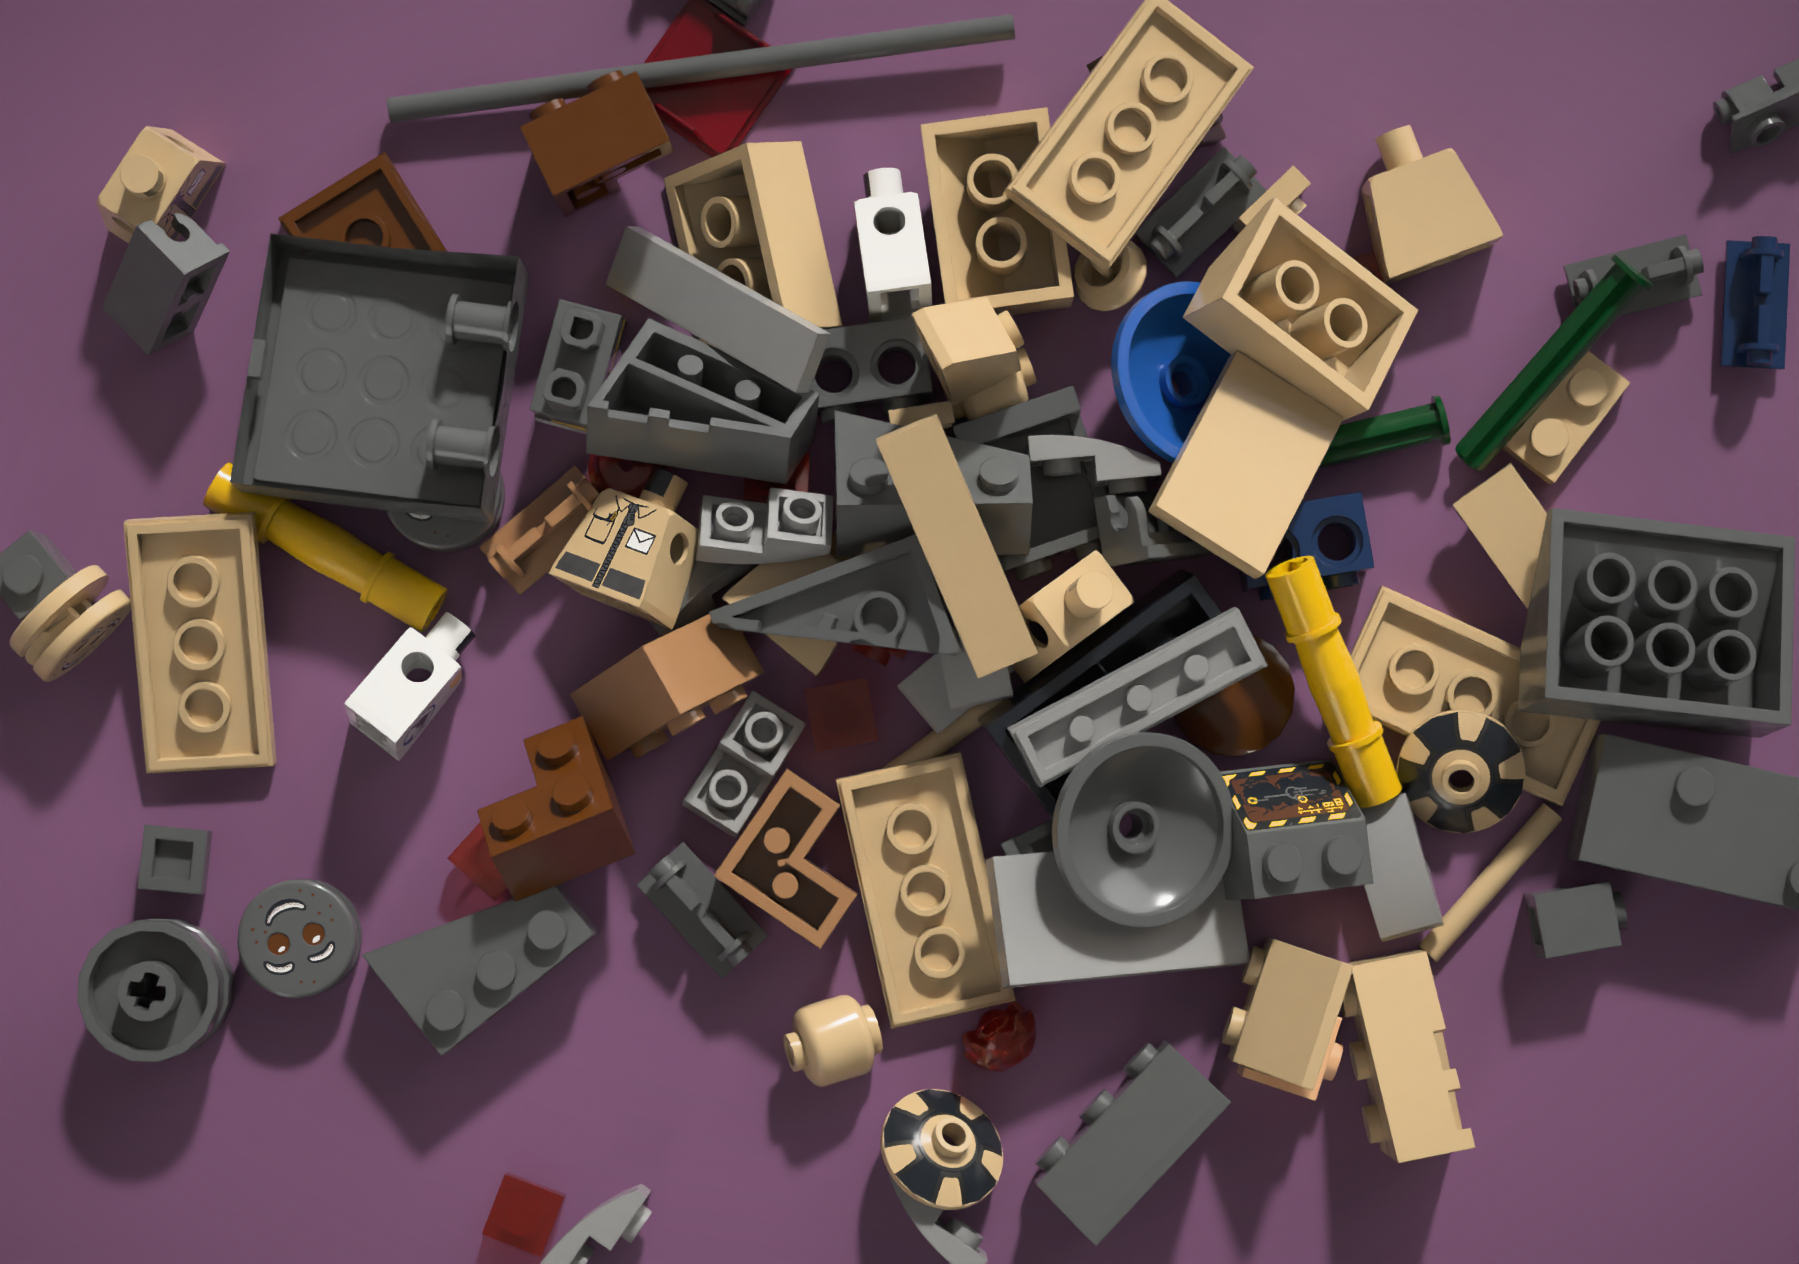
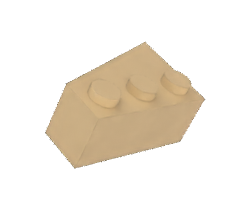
M1414 949L1347 963L1353 965L1354 968L1341 1010L1344 1018L1354 1016L1359 1041L1349 1043V1050L1357 1081L1367 1079L1372 1104L1362 1106V1115L1369 1143L1380 1142L1381 1151L1397 1163L1476 1148L1471 1128L1462 1129L1455 1091H1459L1461 1087L1456 1068L1450 1069L1443 1036L1446 1027L1427 951Z

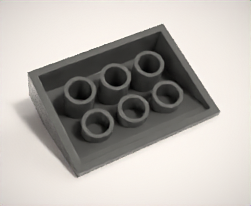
M1559 508L1549 509L1546 515L1520 648L1518 711L1755 738L1764 737L1790 726L1792 722L1796 537Z

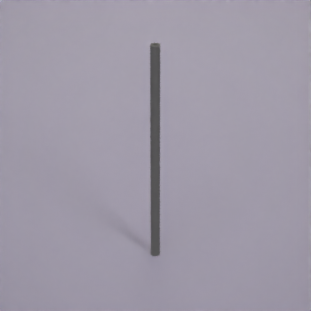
M1007 14L387 98V109L390 122L395 123L544 103L559 98L564 100L580 98L589 94L587 86L592 81L617 70H621L624 76L637 71L645 89L1006 41L1015 39L1013 15Z

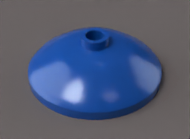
M1184 281L1171 283L1139 299L1126 313L1120 323L1112 348V381L1117 401L1125 419L1148 448L1171 463H1174L1220 373L1231 356L1225 349L1183 318L1200 282ZM1171 379L1177 383L1179 394L1175 391Z

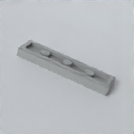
M626 226L605 283L606 285L795 393L809 392L831 333L639 226Z
M1233 607L1013 724L1007 729L1036 785L1042 787L1072 771L1090 751L1100 744L1124 734L1145 732L1268 665L1240 610Z

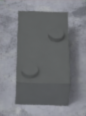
M1609 734L1594 735L1587 754L1565 859L1799 912V777Z

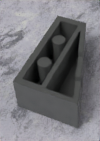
M648 318L587 406L586 453L786 484L815 439L820 393L811 389L807 393H795L720 349Z
M834 410L837 557H856L916 534L876 442V438L904 426ZM946 436L996 555H1029L1033 508L1029 455Z
M559 884L517 902L511 899L362 954V956L439 1054L443 1056L452 1051L600 931L565 887Z

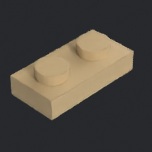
M1588 351L1505 445L1503 450L1549 485L1555 483L1630 382Z

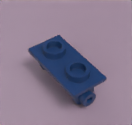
M1755 236L1752 237V242L1726 241L1720 366L1785 369L1790 244L1778 243L1777 237Z

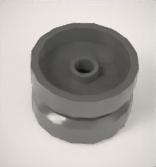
M152 918L138 920L111 930L90 949L79 973L77 1003L87 1030L106 1050L130 1061L160 1062L202 1047L223 1027L234 1003L235 975L226 950L208 930L184 919ZM157 976H159V980L156 986L166 987V996L160 1000L151 992L152 981Z

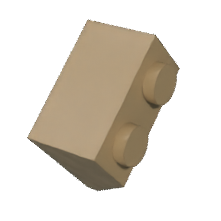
M1266 936L1263 948L1253 946L1250 950V961L1245 964L1241 982L1249 984L1250 988L1243 1009L1232 1007L1224 1028L1221 1043L1230 1046L1227 1057L1233 1062L1314 1091L1354 966Z

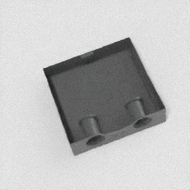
M270 233L230 483L241 493L492 523L530 277L519 256L391 248ZM301 249L311 250V251L306 252V253L303 254V252L301 251Z

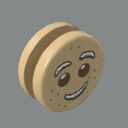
M91 565L80 570L59 585L25 617L10 638V647L20 657L25 655L27 662L34 666L33 671L45 682L61 677L83 661L114 632L131 610V600L121 589L108 594L94 605H91L109 580V576L98 565Z

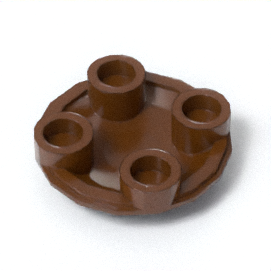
M1254 634L1252 636L1268 666L1174 715L1176 724L1192 743L1212 754L1238 757L1262 750L1281 735L1293 713L1295 686L1289 665L1272 644Z

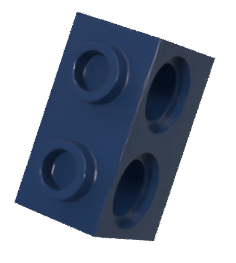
M1357 492L1300 503L1281 540L1287 550V561L1301 556H1313L1326 590L1359 585L1358 573L1374 568L1362 493ZM1329 526L1337 527L1347 535L1350 548L1343 560H1330L1320 552L1318 536L1323 528ZM1239 570L1242 592L1258 590L1260 601L1274 599L1265 574L1255 580Z

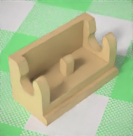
M1510 462L1462 496L1453 506L1525 607L1528 608L1547 512Z

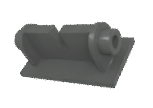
M1799 59L1774 69L1773 77L1780 86V90L1773 92L1764 76L1760 75L1731 89L1722 91V99L1713 102V109L1718 121L1722 125L1731 122L1729 150L1732 154L1750 146H1765L1776 140L1784 131L1799 125Z
M1224 146L1136 230L1134 235L1178 278L1267 190L1254 177L1257 174L1254 166L1242 155L1235 158Z
M1686 234L1563 266L1574 309L1577 308L1615 264L1611 260L1615 253L1632 265L1654 285L1651 291L1643 288L1620 316L1702 295L1697 274L1704 272L1703 259L1697 248L1690 250Z
M684 842L648 872L649 874L637 884L638 888L721 979L769 936Z

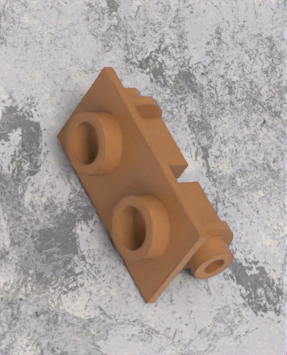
M574 466L479 548L489 559L488 561L495 570L521 596L551 570L552 565L587 512L593 508L592 505L599 496V493L580 470Z

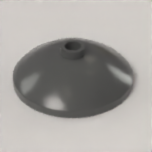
M1135 732L1112 738L1090 751L1075 766L1066 779L1056 802L1052 824V842L1056 863L1064 882L1075 898L1083 906L1103 919L1125 926L1141 928L1156 927L1174 922L1198 908L1221 881L1228 867L1234 846L1233 802L1220 771L1195 746L1177 737L1161 733ZM1129 814L1132 819V828L1127 835L1122 836L1119 829L1120 821L1125 815Z

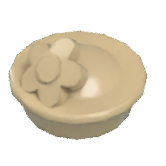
M1128 241L1112 265L1105 271L1081 253L1075 265L1074 273L1076 290L1080 300L1094 310L1105 312L1119 309L1129 303L1141 290L1147 275V261L1142 249L1132 241Z

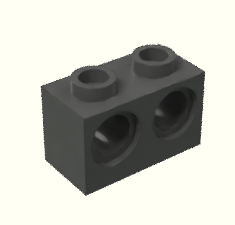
M913 317L825 329L831 335L816 374L825 363L838 361L848 366L853 376L851 383L845 390L838 393H829L818 386L815 374L810 389L820 393L817 415L820 414L821 424H834V410L859 416L858 409L883 405L884 415H888V410L920 406L921 400L932 399L933 389L929 361L924 353ZM890 353H903L912 359L915 365V372L908 381L901 384H892L881 377L878 366L881 360Z

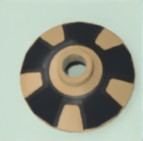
M1450 710L1427 718L1412 730L1404 741L1399 753L1397 776L1402 786L1401 794L1406 793L1412 812L1418 818L1439 830L1453 833H1470L1489 828L1498 823L1515 807L1525 783V761L1516 738L1498 720L1477 711ZM1466 770L1474 779L1467 787L1459 788L1451 784L1449 777L1454 771Z
M920 1090L905 1096L896 1103L883 1123L880 1146L885 1166L896 1184L916 1201L942 1210L964 1209L983 1200L997 1184L1003 1167V1149L1000 1137L988 1116L967 1098L946 1090ZM942 1134L949 1136L957 1146L949 1145L944 1140Z

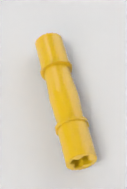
M226 463L217 473L204 497L203 506L217 514L255 512L257 538L260 543L264 544L268 540L313 570L360 593V601L365 604L372 603L421 633L425 632L433 622L448 594L447 588L395 559V554L387 552L385 555H382L340 526L291 502L289 498L241 493L230 483L232 463Z
M1301 556L1280 563L1271 568L1265 576L1286 628V640L1289 643H1295L1309 690L1331 736L1327 741V746L1331 752H1334L1344 781L1359 808L1373 807L1387 802L1401 792L1402 786L1382 737V725L1378 721H1373L1359 674L1338 630V626L1342 621L1340 615L1333 609L1313 556Z

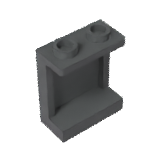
M1074 386L952 427L953 438L1027 454L1026 440L1028 436L1065 435L1088 438L1080 416L1081 406ZM1091 461L1080 462L1081 473L1064 476H1043L1042 466L1030 467L1033 499L1029 555H997L1005 574L1014 571L1017 581H1022L1053 570L1050 558L1071 551L1075 552L1078 561L1084 559L1095 550L1102 554L1094 498L1108 494L1105 486L1093 485Z

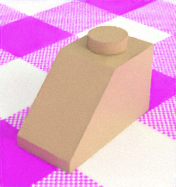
M987 297L924 307L912 313L924 353L954 406L1022 370L1016 349L1025 345L1024 340L1009 312L1006 310L997 315Z

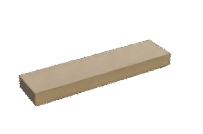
M937 413L876 438L877 445L978 679L1038 654Z

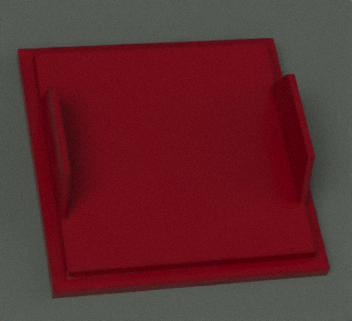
M688 0L644 63L762 48L771 45L706 0ZM793 69L648 88L646 92L664 125L710 157H715L741 144Z

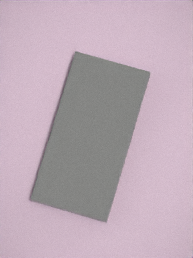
M1054 852L995 856L985 860L1003 989L1241 966L1250 961L1241 899H1225L1223 877L1211 895L1188 915L1165 925L1141 928L1125 926L1103 919L1083 906L1064 882L1058 869Z

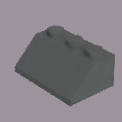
M1165 1040L1156 1049L1149 1042L1146 1043L1124 1066L1123 1071L1129 1078L1113 1095L1106 1089L1098 1093L1079 1115V1118L1086 1124L1069 1142L1060 1135L1035 1161V1164L1041 1169V1172L1034 1178L1036 1185L1095 1246L1102 1241L1231 1103Z

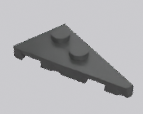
M916 534L709 612L713 624L721 629L953 656L963 653L950 612Z

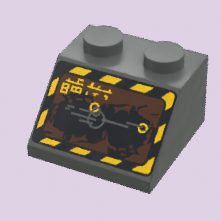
M1333 759L1220 772L1227 784L1233 802L1234 846L1228 867L1223 875L1226 900L1259 899L1374 884L1366 819Z

